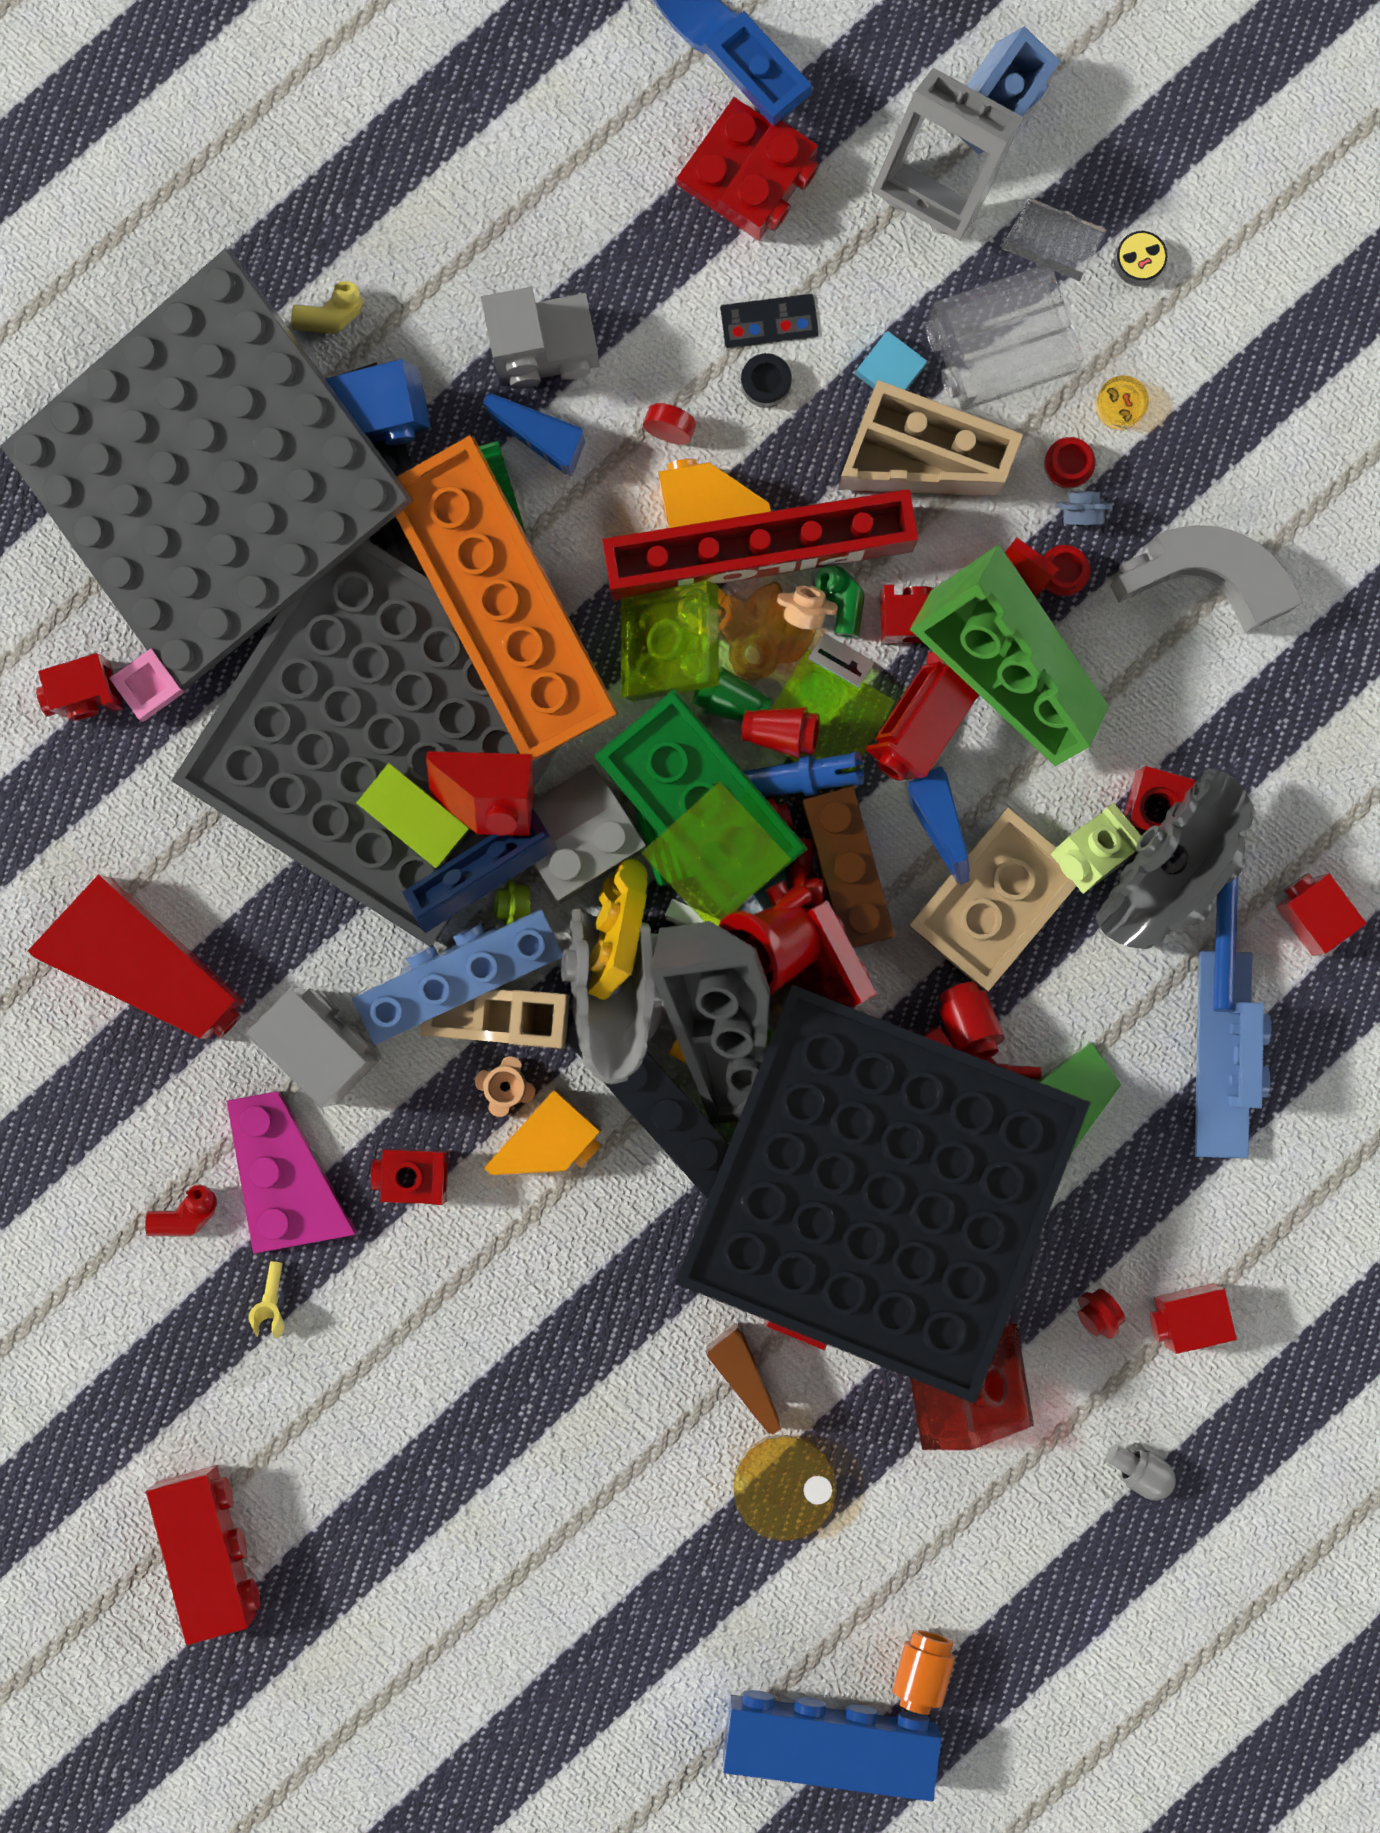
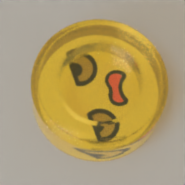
M1126 375L1116 376L1108 380L1100 389L1095 401L1096 413L1099 419L1112 429H1129L1139 423L1145 415L1149 405V396L1144 385L1136 378Z

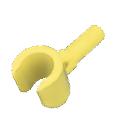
M270 1262L262 1302L256 1304L249 1313V1322L257 1337L261 1322L267 1318H273L272 1334L275 1339L279 1338L284 1331L285 1323L277 1307V1294L283 1263Z

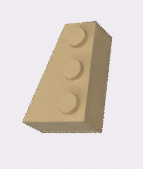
M877 380L837 490L893 492L910 489L911 493L998 496L1006 482L1023 434Z

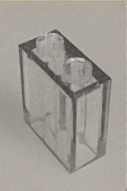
M1050 263L936 301L929 315L930 321L925 322L929 344L934 352L941 351L947 367L942 370V378L950 399L958 398L962 411L1076 373L1084 360L1080 344Z

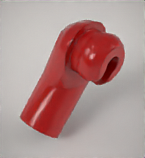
M198 1184L190 1187L186 1191V1198L175 1211H147L145 1219L146 1235L162 1237H190L196 1235L214 1215L217 1207V1197L205 1185Z

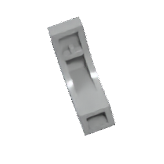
M1185 526L1156 535L1147 545L1153 560H1150L1148 554L1145 553L1119 566L1122 574L1110 584L1118 603L1170 579L1192 577L1204 580L1214 585L1226 596L1244 633L1291 612L1303 603L1288 572L1271 552L1243 534L1215 526Z

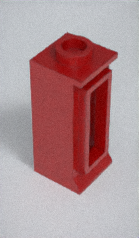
M933 651L928 652L926 665L921 667L875 739L878 743L867 745L865 750L878 760L876 765L880 771L894 780L902 781L926 777L979 694Z

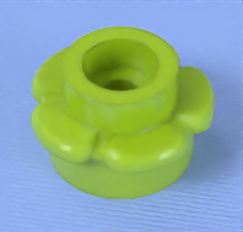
M510 879L507 881L505 889H496L494 897L495 919L503 920L504 925H507L530 914L529 885L515 884L514 879Z

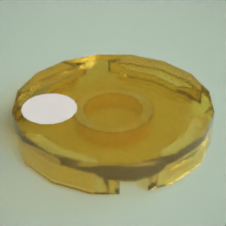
M795 1435L766 1436L750 1446L737 1463L733 1481L736 1508L745 1523L763 1537L779 1541L801 1539L820 1528L832 1512L837 1492L833 1468L823 1451L806 1438Z

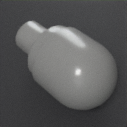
M1118 1444L1113 1445L1109 1450L1106 1462L1121 1471V1480L1131 1490L1153 1501L1163 1500L1173 1492L1176 1484L1175 1473L1172 1467L1164 1460L1149 1451H1142L1141 1449L1131 1453Z

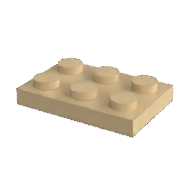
M1007 807L968 853L970 881L960 885L950 874L909 923L908 927L973 982H976L985 992H989L1075 889L1076 885L1066 877L1060 865L1051 856L1056 847Z

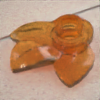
M778 582L769 583L755 590L746 603L732 595H724L718 607L716 615L717 627L721 636L730 645L728 652L730 665L735 673L744 679L760 680L766 678L776 669L778 664L799 660L806 653L814 638L816 629L799 628L784 619L785 606L777 602L778 595L783 593ZM748 646L756 647L760 653V659L755 665L749 663L745 657V651Z

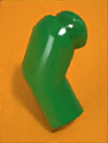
M836 565L822 567L816 573L815 585L825 593V597L829 601L834 602L838 606L834 635L844 638H859L865 598L862 587L842 567Z

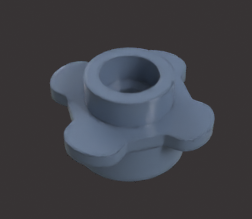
M1080 491L1069 492V501L1057 502V508L1064 510L1063 524L1097 525L1105 523V509H1112V503L1100 501V492Z

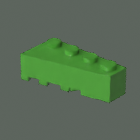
M999 544L931 590L910 628L921 641L1054 766L1091 746L1109 705Z

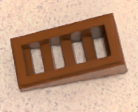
M736 1322L706 1346V1355L767 1433L774 1435L781 1429L778 1414L743 1331Z

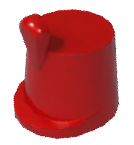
M799 885L789 889L778 904L755 914L745 911H733L724 917L719 924V927L756 949L770 988V995L814 963L821 952V938L817 926L810 915L799 907L813 899L812 891L806 885Z

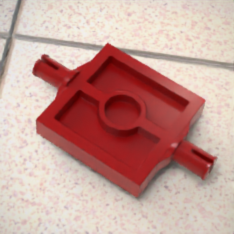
M785 881L779 882L765 890L773 906L777 905L789 891ZM823 902L812 908L801 907L810 915L817 926L821 938V952L814 963L787 982L789 988H791V985H795L853 1009L858 1004L875 996L877 993L869 980L868 970L863 962L858 959L845 934L843 922L834 913L829 902Z

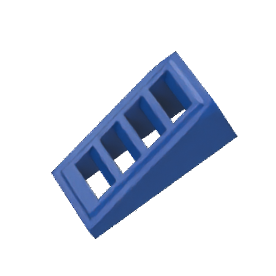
M492 393L486 395L483 404L487 416L559 471L572 477L585 444L582 428Z
M940 766L931 770L926 777L916 778L908 782L911 809L955 881L962 885L970 881L968 854L948 776L944 768Z

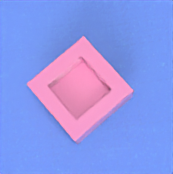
M152 648L109 678L137 718L143 722L185 693L178 686Z

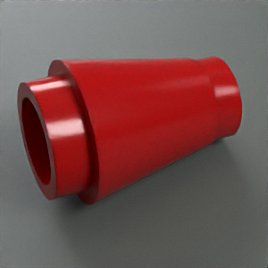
M807 707L746 710L742 723V741L752 742L753 744L796 758L802 757L803 754L814 755L819 738L820 715L809 713Z

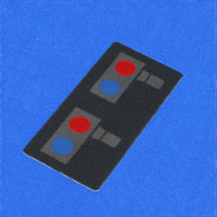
M813 294L720 306L726 348L812 338L819 335Z

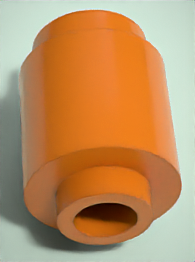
M913 1630L911 1641H905L892 1689V1692L901 1698L899 1704L901 1707L925 1715L930 1714L931 1707H943L955 1661V1656L951 1653L954 1643L952 1640L932 1632Z

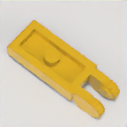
M627 858L623 860L618 866L615 876L611 875L602 883V890L599 892L598 899L603 907L598 914L595 928L600 930L598 943L589 956V970L592 973L588 993L602 1000L607 999L633 971L648 883L646 867L638 859Z

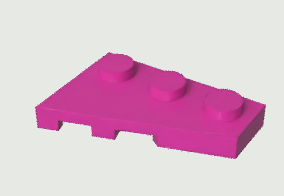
M276 1091L227 1100L253 1254L357 1234L358 1232L351 1219L346 1216L327 1175H324L309 1147L310 1144L282 1092Z

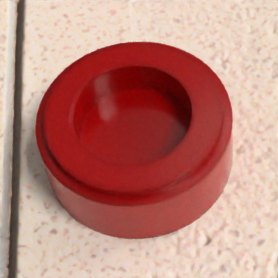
M665 403L650 405L643 422L644 429L652 436L678 445H686L691 442L697 425L693 416L688 412Z

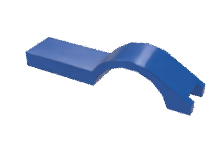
M652 0L674 30L691 47L702 54H708L773 126L812 95V84L745 11L741 14L733 12L719 0Z

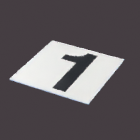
M826 634L822 636L808 657L858 688L874 664L873 661Z

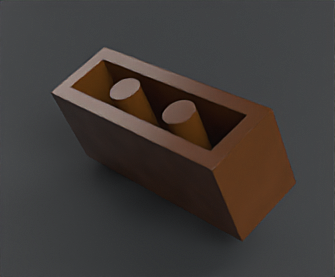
M851 786L804 799L800 808L808 837L813 841V855L820 879L826 883V901L829 902L834 913L843 922L845 934L853 949L896 937L854 787Z

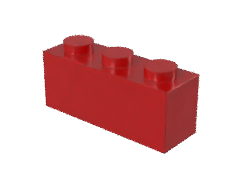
M214 1465L157 1481L146 1490V1495L186 1646L247 1629L257 1616L255 1610L260 1609V1596L255 1580L253 1578L247 1579L242 1559L247 1557V1547L240 1527L234 1528L229 1508L233 1507L234 1499L228 1478H220L218 1466Z

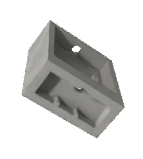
M933 67L913 94L871 192L884 198L894 208L905 210L929 223L937 232L950 235L960 241L977 217L1024 117ZM925 118L989 153L968 199L905 164Z

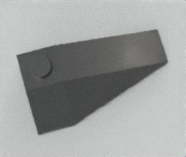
M711 921L660 928L650 972L711 1124L738 1121L766 1052L770 988L756 949Z

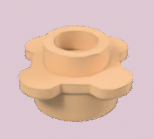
M808 585L797 586L793 593H780L777 598V602L785 606L784 619L788 623L803 629L813 630L821 628L826 614L835 615L838 609L834 602L824 600L825 593L822 590Z
M505 1057L500 1066L491 1071L482 1070L476 1075L475 1086L478 1090L484 1091L485 1097L490 1102L489 1112L494 1116H506L511 1107L520 1102L529 1103L535 1096V1087L533 1084L526 1082L521 1072L522 1063L516 1057ZM502 1082L510 1084V1089L507 1092L501 1090L500 1085Z

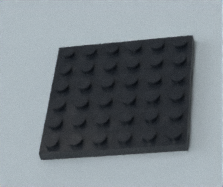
M791 985L675 1284L976 1404L1091 1102L808 990Z

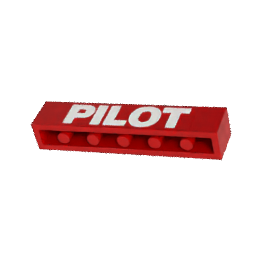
M910 489L604 538L602 543L612 601L691 589L700 585L722 584L820 568L827 565L832 566L911 553L919 539Z

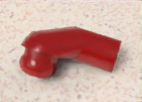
M799 838L808 849L786 867V878L789 889L799 885H806L810 888L813 899L801 906L807 908L809 904L817 906L825 902L827 888L824 880L819 878L812 879V839Z

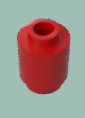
M976 982L961 983L944 991L939 996L942 1005L939 1008V1014L953 1048L982 1060L997 1054L999 1051L997 1046L1003 1042L1005 1036L987 993L980 991Z

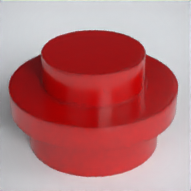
M1065 437L1054 442L1044 458V470L1049 480L1065 489H1074L1084 485L1092 476L1096 465L1092 448L1085 441L1075 437Z
M1059 545L1051 548L1043 556L1059 568L1044 587L1051 594L1061 597L1071 596L1078 593L1088 582L1090 564L1085 554L1078 548L1070 545Z
M1101 1288L1093 1293H1083L1078 1298L1081 1309L1077 1312L1083 1326L1096 1337L1101 1334L1108 1339L1114 1338L1119 1334V1326L1125 1322V1315L1119 1304L1108 1292Z

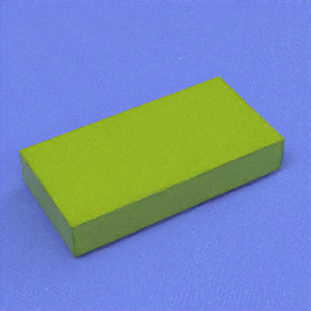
M390 763L386 765L356 802V804L436 869L442 866L471 830Z

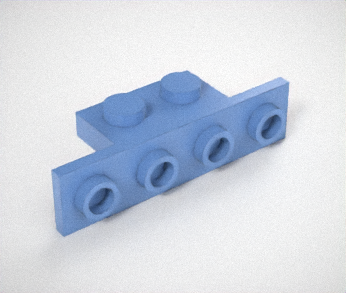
M542 909L499 929L493 926L484 930L481 923L464 929L453 936L456 944L440 952H437L435 946L432 945L408 956L406 960L409 966L403 968L399 976L352 997L353 1003L373 1044L376 1045L562 958L563 953Z
M1199 951L1195 1157L1248 1158L1249 1108H1262V1097H1268L1270 1091V1071L1268 1066H1263V1045H1268L1270 1042L1271 1019L1269 1014H1264V1003H1251L1252 952H1236L1234 1012L1213 1011L1215 951Z

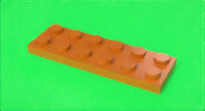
M469 435L397 476L414 501L396 515V518L520 754H532L533 762L620 715L475 438Z

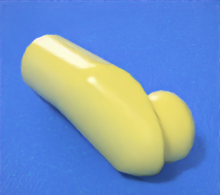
M342 281L334 286L332 297L322 307L294 304L291 314L292 330L327 334L339 333L361 312L363 298L360 295V289L353 282Z

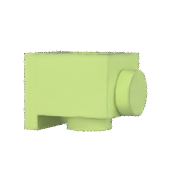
M1113 802L1100 814L1069 835L1051 853V856L1060 865L1066 877L1072 880L1084 894L1137 852V844L1142 836Z

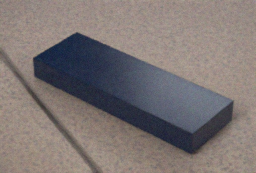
M532 809L530 836L490 835L402 893L417 923L427 933L558 848L535 810Z

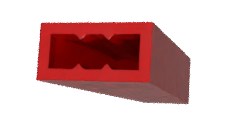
M98 874L28 950L34 958L199 1039H211L214 1034L222 1038L241 1018L237 1009L245 1000L112 878Z

